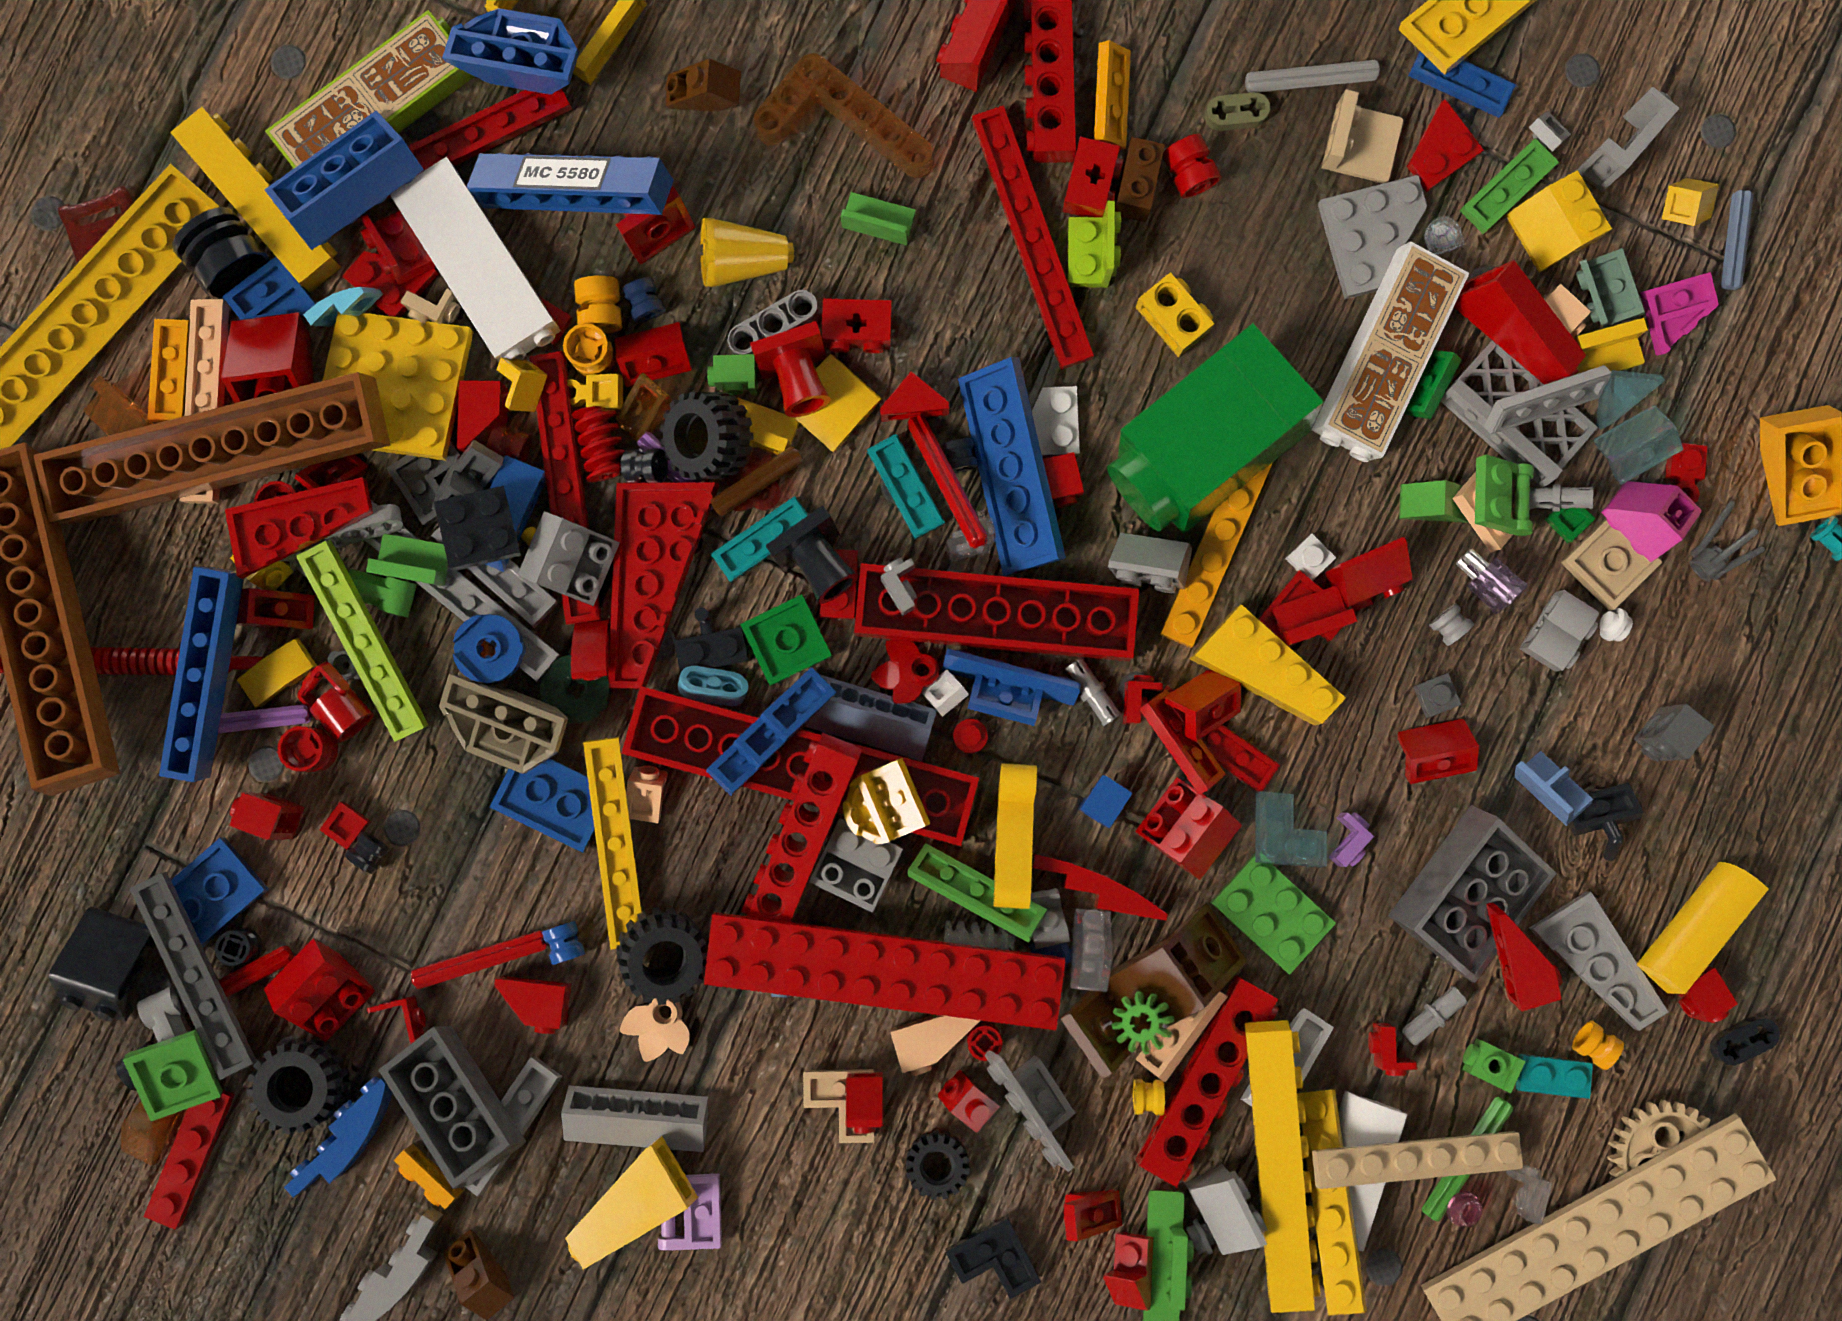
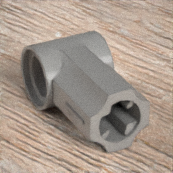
M170 986L138 1002L139 1016L146 1027L153 1029L158 1043L191 1031L184 1015L187 1009L176 986Z

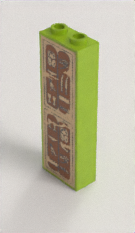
M427 10L266 129L265 132L291 166L295 168L376 110L397 133L401 132L475 76L442 59L451 28L443 17L436 20L432 13Z

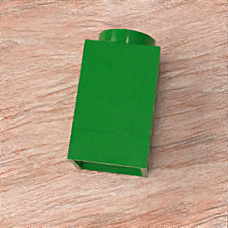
M1252 323L1121 429L1118 458L1107 466V471L1126 502L1150 527L1156 531H1161L1173 522L1184 535L1226 501L1236 490L1242 488L1262 469L1264 470L1310 433L1324 401L1255 324Z

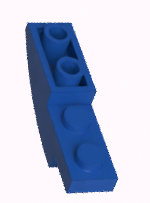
M377 1076L372 1078L360 1089L363 1094L362 1097L355 1103L351 1100L347 1101L333 1114L337 1120L328 1128L334 1135H331L316 1149L320 1154L311 1163L306 1159L290 1173L293 1179L284 1188L293 1198L304 1192L321 1175L329 1184L340 1178L366 1149L377 1132L392 1097V1091L384 1078L379 1079Z

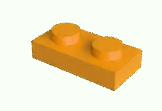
M414 1144L405 1148L394 1159L399 1165L398 1170L401 1175L411 1182L416 1181L425 1190V1197L436 1206L441 1205L446 1209L463 1193L461 1188L453 1189L441 1169Z

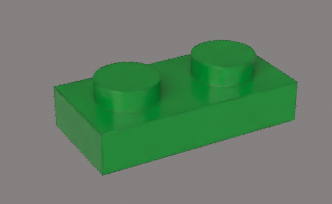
M1433 350L1404 415L1426 419L1432 418L1462 360L1456 353Z

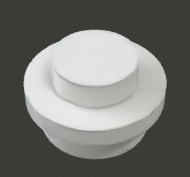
M1621 608L1608 611L1603 615L1599 623L1600 636L1607 641H1622L1631 631L1633 625L1632 618Z

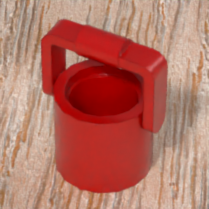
M324 662L312 668L302 681V687L297 693L299 700L308 707L309 712L321 723L337 743H342L352 738L374 716L373 712L329 662ZM324 675L333 687L316 700L311 691L316 688Z

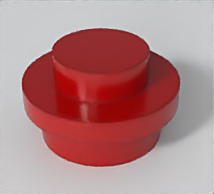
M976 719L961 721L953 732L955 745L965 753L980 751L985 746L988 738L985 726Z

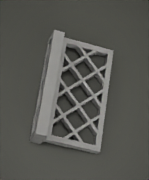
M1491 340L1445 391L1440 402L1504 459L1516 464L1533 465L1534 477L1530 479V482L1537 488H1544L1560 475L1563 467L1598 427L1576 407H1571L1555 414L1532 420L1535 438H1526L1520 433L1519 425L1491 434L1484 425L1494 406L1493 399H1503L1521 393L1515 392L1513 376H1523L1529 381V390L1544 385ZM1492 350L1503 359L1504 369H1489L1488 355ZM1469 376H1482L1484 392H1474L1464 383ZM1490 376H1505L1507 392H1492ZM1542 421H1556L1558 437L1544 438ZM1565 421H1574L1584 430L1579 437H1566ZM1544 444H1559L1561 458L1556 464L1546 456Z

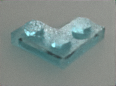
M1262 791L1256 793L1255 862L1319 868L1327 866V831L1294 829V794Z

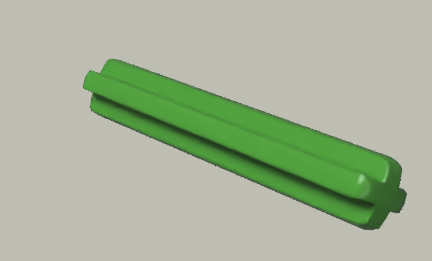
M1500 1097L1494 1098L1470 1135L1499 1133L1512 1113L1513 1106ZM1471 1174L1442 1177L1423 1205V1213L1434 1221H1440Z

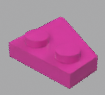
M1711 272L1640 292L1655 355L1668 353L1671 350L1670 347L1683 335H1687L1697 326L1698 321L1702 317L1708 316L1719 305Z

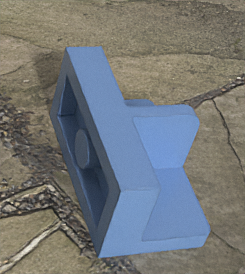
M1542 751L1537 753L1526 764L1521 761L1516 765L1515 778L1566 826L1593 802V799L1569 777L1570 769L1566 766L1560 769Z

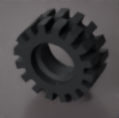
M936 1130L928 1135L927 1133L922 1134L919 1140L916 1139L912 1143V1147L908 1150L906 1174L907 1178L911 1181L913 1189H917L921 1196H931V1200H937V1197H943V1200L948 1199L950 1194L954 1193L956 1195L960 1192L959 1188L967 1182V1175H969L970 1170L969 1157L965 1146L961 1144L957 1137H952L949 1132L939 1133V1130ZM933 1152L945 1153L951 1160V1170L942 1178H933L924 1169L926 1157Z

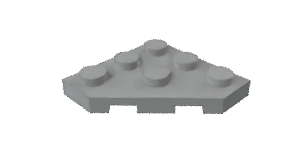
M1418 175L1319 201V211L1344 299L1376 292L1397 248L1405 245L1427 208Z

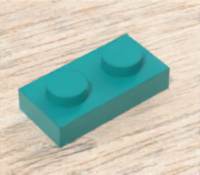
M1526 1054L1518 1055V1058L1524 1060L1525 1064L1516 1082L1517 1090L1590 1099L1593 1063Z

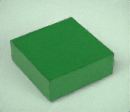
M1560 508V512L1551 511L1544 518L1567 543L1572 542L1596 519L1586 508Z

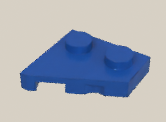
M277 257L222 296L240 320L297 312L304 316L303 314L316 304L305 288L298 283Z

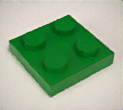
M802 594L740 624L770 687L833 657Z

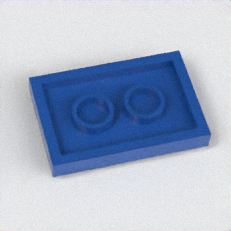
M551 758L526 774L508 769L489 807L582 853L586 852L595 834L588 776Z
M220 837L171 880L202 947L269 890L225 837Z

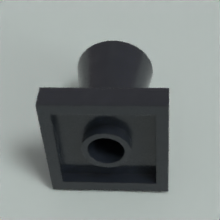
M823 505L765 545L784 574L796 565L800 567L819 604L830 602L839 597L858 579V574L844 562L829 544L840 533Z

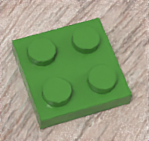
M197 1030L127 1053L123 1058L150 1121L211 1101L222 1095V1087Z

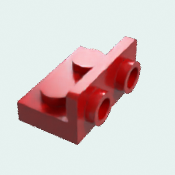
M397 211L372 223L367 214L361 216L365 229L360 231L366 245L370 250L377 249L380 255L376 256V259L385 275L391 273L398 285L435 268L432 259L401 211Z

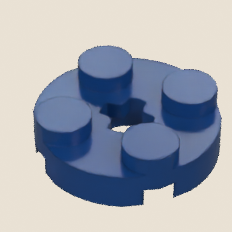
M498 615L473 616L458 628L454 636L455 654H453L457 668L466 677L478 682L495 684L508 679L518 670L526 653V646L523 643V637L519 629L511 621ZM483 641L488 643L496 642V654L493 657L490 655L482 657L481 653L484 648L481 644Z

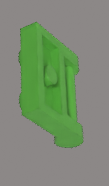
M1487 454L1476 458L1475 524L1517 536L1532 534L1533 522L1529 520L1530 479L1534 477V466L1531 464H1516ZM1512 479H1515V480H1516V483H1515V519L1511 518V514H1512Z

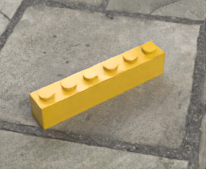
M201 106L170 133L298 283L311 293L341 268L339 263L333 258L338 254L329 242L318 245L313 250L309 248L265 192V189L271 185L269 182L274 179L260 162L254 165L248 157L253 153L239 138H236L234 141L227 134L231 130L230 126L218 113L211 116Z

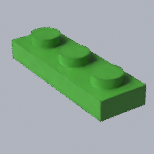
M1535 138L1461 208L1460 212L1484 234L1548 174L1559 161Z

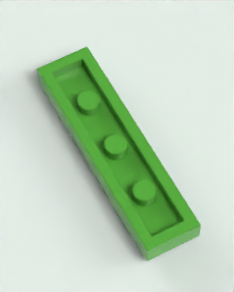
M926 843L908 869V877L1028 943L1047 913L1046 908L1033 901H1030V909L994 907V880Z

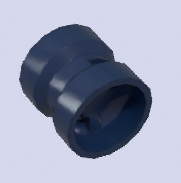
M651 277L635 280L622 288L625 301L631 303L632 309L630 313L635 323L649 321L661 316L666 311L662 300L658 299L655 295L657 287Z

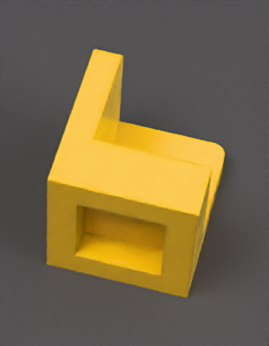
M1685 178L1669 185L1662 219L1692 226L1710 219L1713 214L1719 184Z
M501 357L497 371L512 381L505 407L509 410L535 412L547 374L528 360H509Z

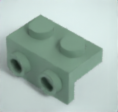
M1623 248L1590 261L1587 259L1579 261L1582 270L1576 272L1582 291L1588 289L1590 291L1593 302L1588 303L1587 306L1591 311L1590 315L1593 323L1600 321L1605 329L1646 314Z

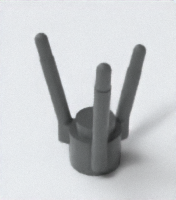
M1735 501L1728 503L1701 543L1690 552L1694 557L1689 562L1692 570L1707 582L1712 579L1716 581L1726 572L1765 551V547L1760 546L1727 563L1730 555L1759 533L1757 528H1753L1724 551L1717 546L1707 548L1735 507Z

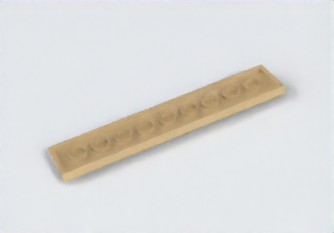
M1733 1114L1422 1284L1421 1287L1441 1321H1517L1777 1179L1741 1118Z

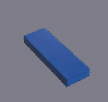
M1419 51L1408 76L1498 118L1503 114L1516 87V84L1465 60L1444 75L1421 51Z

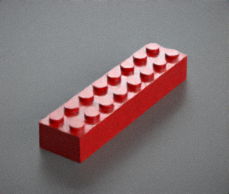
M861 563L854 628L855 636L1128 662L1134 658L1139 589L914 568L899 578L901 582L907 579L917 595V598L912 600L915 604V609L902 616L881 582V576L886 573L883 569L886 565Z

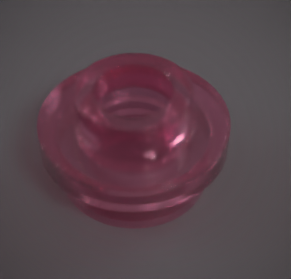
M1461 1191L1455 1194L1447 1207L1449 1220L1457 1226L1471 1227L1479 1221L1482 1215V1206L1478 1198L1469 1191Z

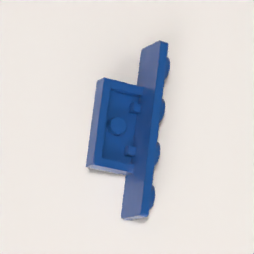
M947 649L942 667L943 672L948 670L951 674L974 680L967 709L1032 726L1035 725L1041 698L1075 705L1081 688V683L1072 681L1065 676H1052L1040 673L1030 667H1017L1006 664L999 659L975 656L965 650Z

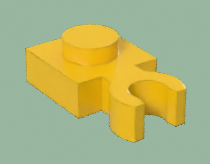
M586 375V385L576 380H567L568 386L576 389V396L570 399L571 406L580 407L586 402V407L601 406L605 407L606 410H623L622 375Z

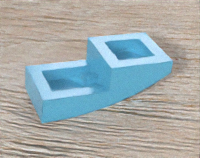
M349 288L324 298L303 315L311 326L331 327L336 322L338 311L342 315L359 316L366 312L383 293L380 289Z

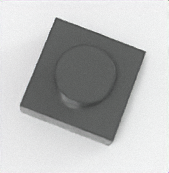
M1449 673L1413 686L1426 718L1462 705Z

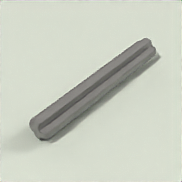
M1376 60L1249 72L1245 78L1246 90L1251 93L1375 81L1379 76V64Z

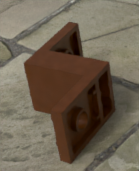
M1206 903L1197 908L1167 939L1106 973L1061 1018V1021L1085 1053L1090 1064L1096 1069L1101 1078L1104 1079L1113 1074L1132 1053L1128 1050L1131 1038L1123 1043L1117 1041L1118 1036L1125 1032L1124 1029H1112V1023L1123 1022L1122 1017L1116 1016L1113 1013L1114 1009L1128 1010L1122 1002L1124 997H1129L1136 1005V992H1143L1145 1004L1151 994H1156L1158 997L1155 1008L1165 1002L1169 1005V1008L1161 1013L1162 1018L1167 1016L1174 1017L1173 1023L1163 1024V1028L1166 1029L1204 1009L1245 964L1247 959ZM1146 1013L1142 1017L1135 1018L1134 1023L1135 1025L1139 1024L1137 1030L1140 1032L1143 1029L1151 1028L1152 1022L1147 1021L1150 1017Z

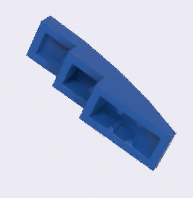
M811 667L761 714L760 718L707 768L706 772L732 796L836 694V691Z

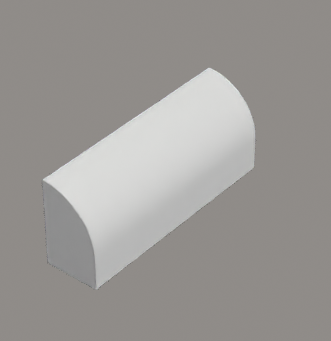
M1345 1091L1338 1111L1343 1147L1399 1142L1407 1114L1397 1108ZM1385 1183L1349 1186L1359 1251L1364 1252ZM1311 1196L1308 1206H1309V1205H1312V1208H1313L1312 1196ZM1314 1218V1228H1308V1230L1317 1234Z

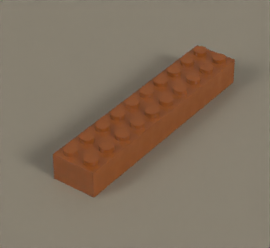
M356 372L35 454L34 459L48 522L74 525L390 446L391 444L376 378Z
M23 442L0 450V655L31 790L54 796L119 775L120 770L61 525L48 522L34 455L39 454V452Z

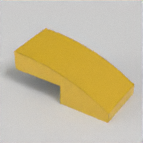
M295 638L258 662L239 677L237 681L254 707L257 708L265 706L286 687L296 685L317 664L301 640Z

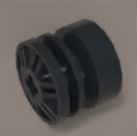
M218 207L195 216L178 231L172 242L173 252L183 261V265L188 270L194 272V279L213 300L224 299L223 295L269 262L268 254L255 238L248 235V229L240 222L239 217L230 208Z

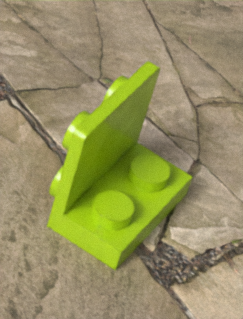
M1107 201L1103 217L1068 218L1067 282L1069 287L1107 288L1111 277H1116L1117 267L1120 266L1121 248L1120 246H1114V244L1117 242V233H1120L1121 212H1115V201Z

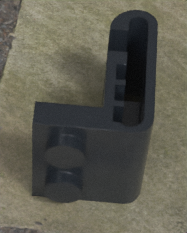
M91 906L82 916L51 967L48 979L60 999L59 1002L66 1008L75 1011L84 1008L93 1011L92 1013L96 1017L105 1021L118 1019L127 1022L133 1009L126 995L145 964L144 958L140 957L146 946L154 949L156 944L145 923Z

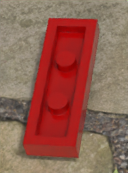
M1165 689L1139 709L1200 795L1213 787L1226 774L1202 739L1194 741L1185 737V715L1182 711L1165 704V696L1169 694L1167 689Z

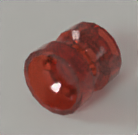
M497 423L491 431L487 448L502 457L506 455L525 463L531 450L533 437L532 434L523 431L515 434L509 426Z

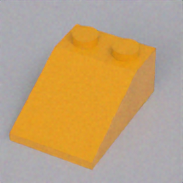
M1829 405L1760 417V452L1776 524L1783 526L1831 517L1833 515H1842V412Z

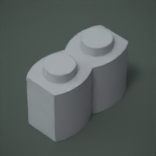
M1565 590L1557 591L1548 601L1538 621L1525 637L1520 650L1553 671H1563L1564 668L1569 669L1579 658L1580 652L1577 649L1583 639L1588 640L1598 627L1596 619L1599 612Z

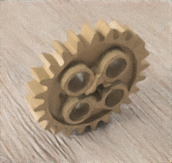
M1660 1100L1659 1107L1648 1101L1646 1102V1112L1634 1107L1635 1119L1632 1120L1623 1116L1622 1120L1627 1127L1624 1130L1620 1128L1613 1129L1620 1136L1619 1141H1609L1608 1143L1617 1149V1154L1607 1156L1608 1160L1618 1165L1609 1171L1610 1174L1618 1178L1638 1167L1641 1160L1647 1158L1649 1161L1706 1130L1710 1119L1702 1115L1698 1117L1699 1110L1688 1107L1685 1110V1104L1677 1101L1671 1106L1670 1102ZM1663 1126L1665 1129L1664 1138L1656 1142L1655 1133ZM1682 1131L1683 1135L1679 1137V1132Z

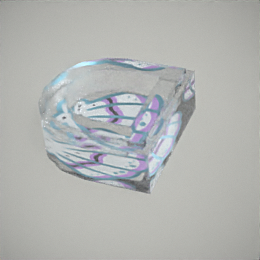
M1446 216L1438 217L1426 228L1424 234L1425 243L1428 251L1435 255L1459 249L1465 245L1461 228L1452 218Z

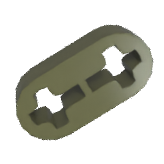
M1256 92L1221 95L1210 100L1205 110L1204 119L1206 124L1215 131L1255 128L1265 122L1270 112V103L1265 95ZM1250 104H1255L1256 109H1261L1257 117L1253 116L1252 111H1246ZM1217 107H1222V111L1225 113L1232 112L1227 113L1224 120H1220L1219 115L1213 114Z

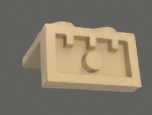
M1345 90L1336 105L1322 169L1387 183L1390 178L1403 119L1361 108V106L1356 105L1359 92Z

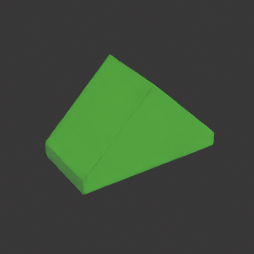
M1447 480L1400 485L1399 519L1468 523V520L1452 499L1463 486Z

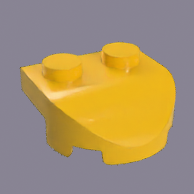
M903 758L863 774L849 785L850 789L847 799L843 802V813L849 828L857 836H863L875 844H882L930 824Z

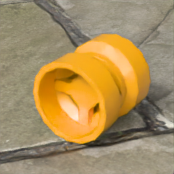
M1589 1021L1576 1034L1572 1043V1049L1582 1056L1589 1055L1596 1066L1602 1070H1607L1621 1056L1624 1042L1614 1035L1605 1034L1603 1027L1594 1021Z

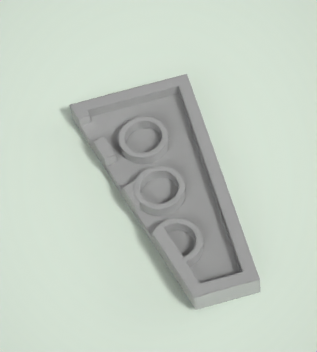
M1586 891L1529 927L1546 946L1633 1029L1640 1031L1668 1013V1010L1643 971L1636 965L1637 962L1592 892Z

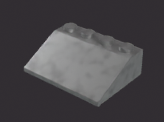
M1471 805L1388 916L1466 979L1475 983L1497 954L1486 904L1495 903L1518 926L1557 873L1501 819Z

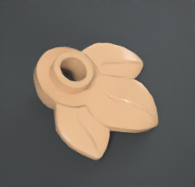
M655 998L649 1005L635 1006L624 1017L620 1033L631 1036L639 1035V1049L645 1062L658 1058L668 1047L678 1054H683L690 1040V1033L688 1027L681 1019L683 1010L680 1002L673 1003L672 998L666 999V1006L671 1009V1016L669 1018H664L660 1015L659 1010L663 1005H658Z

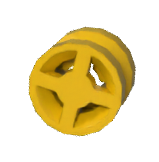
M1134 1079V1114L1142 1115L1145 1111H1152L1155 1115H1163L1165 1109L1164 1081L1155 1079L1152 1083H1145L1142 1079Z

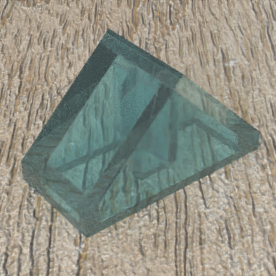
M1612 370L1611 377L1600 398H1598L1596 423L1598 428L1602 430L1613 424L1662 384L1665 379L1661 375Z

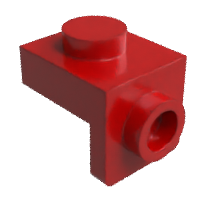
M1373 1023V1032H1369L1368 1046L1370 1053L1374 1054V1065L1385 1070V1075L1406 1076L1407 1070H1417L1416 1061L1410 1058H1396V1027L1388 1023Z
M961 1070L957 1071L944 1084L937 1095L950 1113L976 1133L1000 1107L993 1098L976 1086Z

